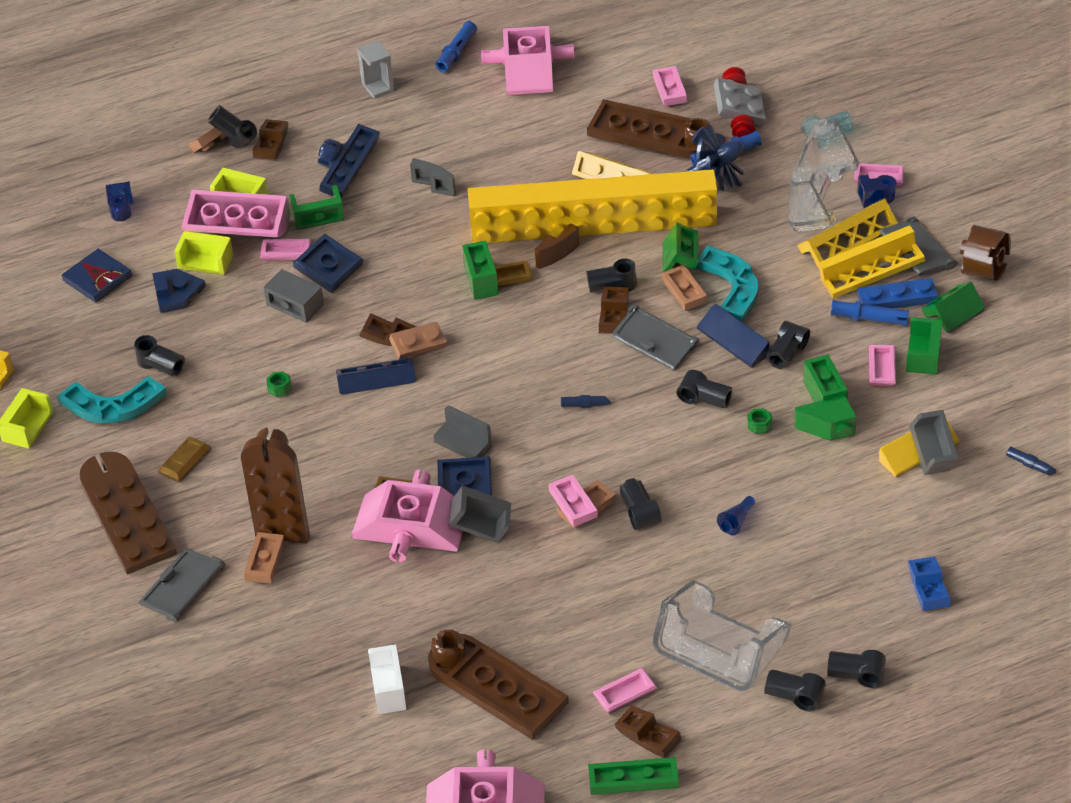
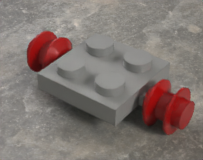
M731 67L724 71L722 78L717 77L714 83V90L719 115L732 118L730 124L732 135L739 138L756 131L754 124L762 126L766 117L760 88L746 85L747 81L744 70L739 67Z

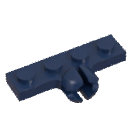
M358 124L346 143L326 139L323 142L325 144H322L320 147L318 163L329 168V171L320 183L319 191L333 196L332 186L337 185L342 199L379 140L380 132Z

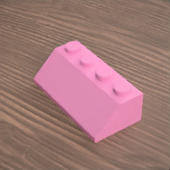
M192 190L181 228L182 231L280 237L287 232L291 213L287 196Z

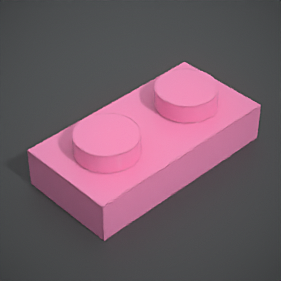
M676 66L653 70V78L664 107L687 103V95Z
M573 474L549 484V492L573 527L598 517L596 507Z

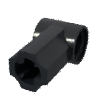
M220 105L215 108L208 119V123L228 137L229 143L235 148L244 147L257 136V128L253 122L249 120L241 121Z
M628 258L617 260L612 267L586 271L590 292L603 290V287H625L632 291L637 286L636 266L634 261Z
M787 320L784 321L779 329L777 340L767 352V360L772 366L777 369L787 367L798 349L802 351L808 344L811 333L810 329Z
M143 335L135 340L136 359L141 368H156L171 376H178L182 371L185 363L183 355L158 345L157 340L150 335Z
M692 369L684 376L677 388L676 394L682 402L687 404H695L697 401H701L717 407L727 408L732 396V387L707 380V377L702 372Z
M635 478L626 480L620 486V494L628 508V516L633 529L639 530L661 523L662 517L656 500L650 499L641 480H636Z
M866 650L861 655L830 651L827 676L855 679L860 685L868 688L879 687L883 683L886 656L877 650Z
M772 669L767 675L764 694L791 700L799 709L811 712L817 709L826 687V682L815 673H805L800 677Z

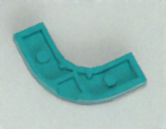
M707 245L699 256V263L696 268L718 275L730 283L732 286L731 292L720 307L743 322L756 303L758 279L752 272V267L745 260L729 252Z
M147 376L129 391L114 397L99 396L78 382H74L58 394L57 399L58 403L89 422L115 423L137 418L138 415L144 413L167 395V390L162 384Z

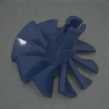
M703 126L695 131V135L692 138V143L697 146L696 164L684 172L714 170L720 190H724L725 183L729 191L732 192L736 188L735 184L737 186L743 185L736 174L738 172L743 175V170L733 163L741 154L744 148L743 144L736 140L725 143L726 138L722 134L715 133L712 126Z

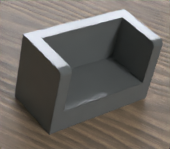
M283 269L264 286L266 305L305 323L324 305L321 286Z
M944 410L918 414L909 427L924 475L949 471L959 458Z
M462 485L450 503L449 526L498 543L510 528L511 503Z

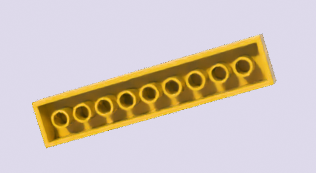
M714 170L468 188L472 243L485 240L487 243L545 239L547 235L557 238L570 223L578 226L579 236L672 229L676 222L690 228L717 226V187Z

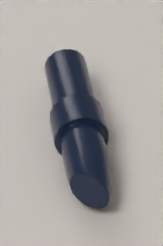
M580 395L561 397V407L590 408V406L611 404L606 396Z
M1012 446L1009 447L1006 456L1023 463L1024 466L1030 469H1035L1047 475L1056 473L1055 468L1030 453L1026 454Z

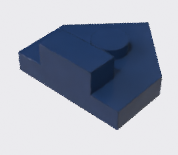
M179 269L152 273L160 313L186 308L191 302L190 299L206 287L205 280Z

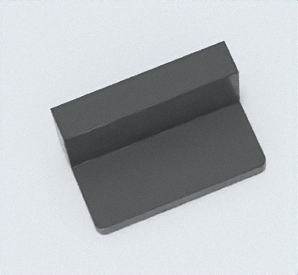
M448 405L444 409L446 422L433 435L434 442L466 458L483 457L492 447L490 425Z

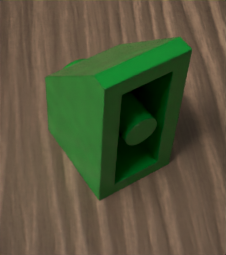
M841 395L795 407L794 426L797 430L832 441L855 435L856 415L846 396Z

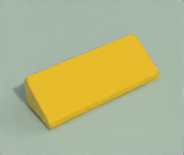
M947 420L954 445L959 443V439ZM911 431L880 448L879 461L895 477L921 464Z

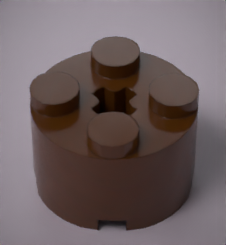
M973 225L968 240L964 239L960 246V254L964 255L961 273L998 281L1004 274L1007 263H1003L1005 255H1010L1011 238L1009 233Z

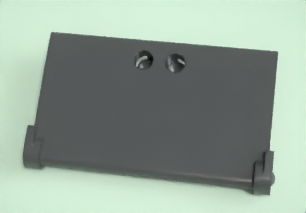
M915 216L907 218L905 222L882 228L879 231L885 236L909 225L912 227L915 233L916 245L925 256V262L912 267L919 276L941 269L949 270L957 265L956 260L951 258L920 225L919 220ZM913 251L902 254L901 258L909 259L914 257L915 254Z
M636 304L629 308L626 317L611 334L613 338L672 370L678 367L689 351H693L699 342V338L692 337L640 309Z
M186 548L172 565L164 570L157 582L138 603L141 606L165 615L168 620L176 622L180 618V614L214 575L223 569L225 563L217 557L213 556L210 558Z

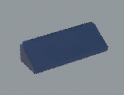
M717 304L710 308L697 325L699 331L751 368L767 357L769 341Z
M412 358L336 370L340 394L410 384L416 381Z

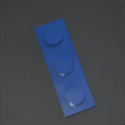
M928 278L858 288L857 296L861 304L894 309L929 304L938 298V293L933 279Z

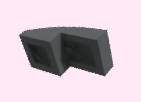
M412 159L410 169L413 183L431 185V193L455 196V180L452 173L436 164L420 159Z

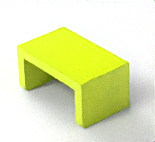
M222 168L210 185L211 191L269 195L266 178L227 168Z
M184 231L175 248L178 269L225 275L233 258L231 238Z
M21 388L0 419L2 442L29 449L54 413L50 396Z

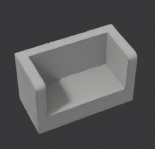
M378 40L358 47L361 83L368 93L375 99L394 92L390 54Z

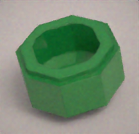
M283 371L273 372L266 378L268 393L275 397L284 396L292 390L290 375Z
M753 409L747 414L748 429L755 434L767 433L772 428V414L766 409Z

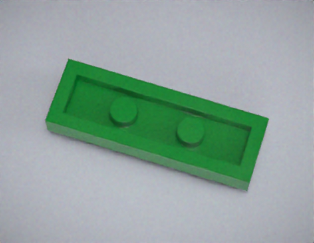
M676 757L588 764L591 795L679 788Z

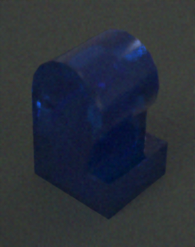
M868 174L858 176L857 193L863 208L883 199H886L887 203L894 201L896 179L890 175H881L872 179L869 178Z
M130 181L106 185L107 202L111 218L118 222L129 219L132 214L130 203H133Z

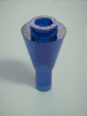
M747 496L740 504L719 513L717 524L720 529L729 535L738 534L748 510L755 504L754 498Z

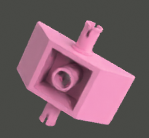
M549 26L503 29L504 47L502 49L481 50L482 65L497 63L505 65L507 95L553 92L551 62L559 59H574L573 44L560 46L550 44Z
M417 470L414 472L412 483L387 480L364 495L352 532V538L392 543L389 558L397 562L400 554L399 563H402L406 560L409 546L458 552L464 531L449 526L450 503L454 496L441 486L428 485L431 478L430 474L423 470L421 478H419L421 471Z
M488 749L487 760L484 758V750H480L477 753V767H454L427 785L426 803H545V783L515 767H495L496 754Z

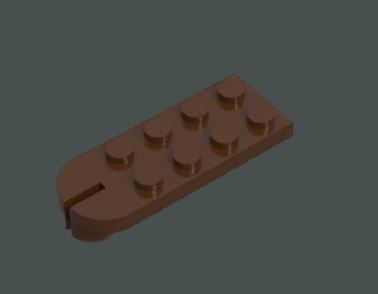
M603 99L587 127V136L679 157L691 158L690 155L697 152V146L692 143L695 131L703 126H711V124L703 118L692 119Z
M266 427L260 430L255 438L245 443L241 453V463L255 537L257 532L284 535L285 541L307 544L310 538V531L296 453L288 445L289 441L286 434L279 429H273L270 440H267L269 431Z
M118 452L100 453L102 467L104 471H107L103 473L96 457L89 458L80 469L81 485L125 573L128 575L176 555V547L130 460Z
M443 630L437 633L438 640L432 638L428 662L433 677L532 740L569 703L568 695L472 636L460 634L454 630Z

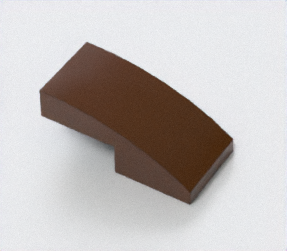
M270 119L264 121L259 129V140L253 148L254 158L277 159L287 134L288 121Z
M570 223L557 238L547 235L535 248L536 267L539 269L547 267L570 254L579 245L578 226Z
M603 287L599 333L612 334L626 317L629 288Z
M370 313L360 333V337L379 344L392 346L389 340L390 334L417 326L397 317L392 323Z
M632 705L614 724L615 728L627 738L662 758H666L681 741V735L678 730L657 723L653 713Z

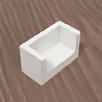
M396 644L369 649L368 653L378 714L406 710Z

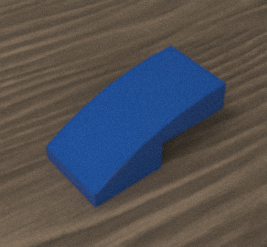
M936 557L908 560L910 575L922 610L950 607V596L944 586L942 570Z

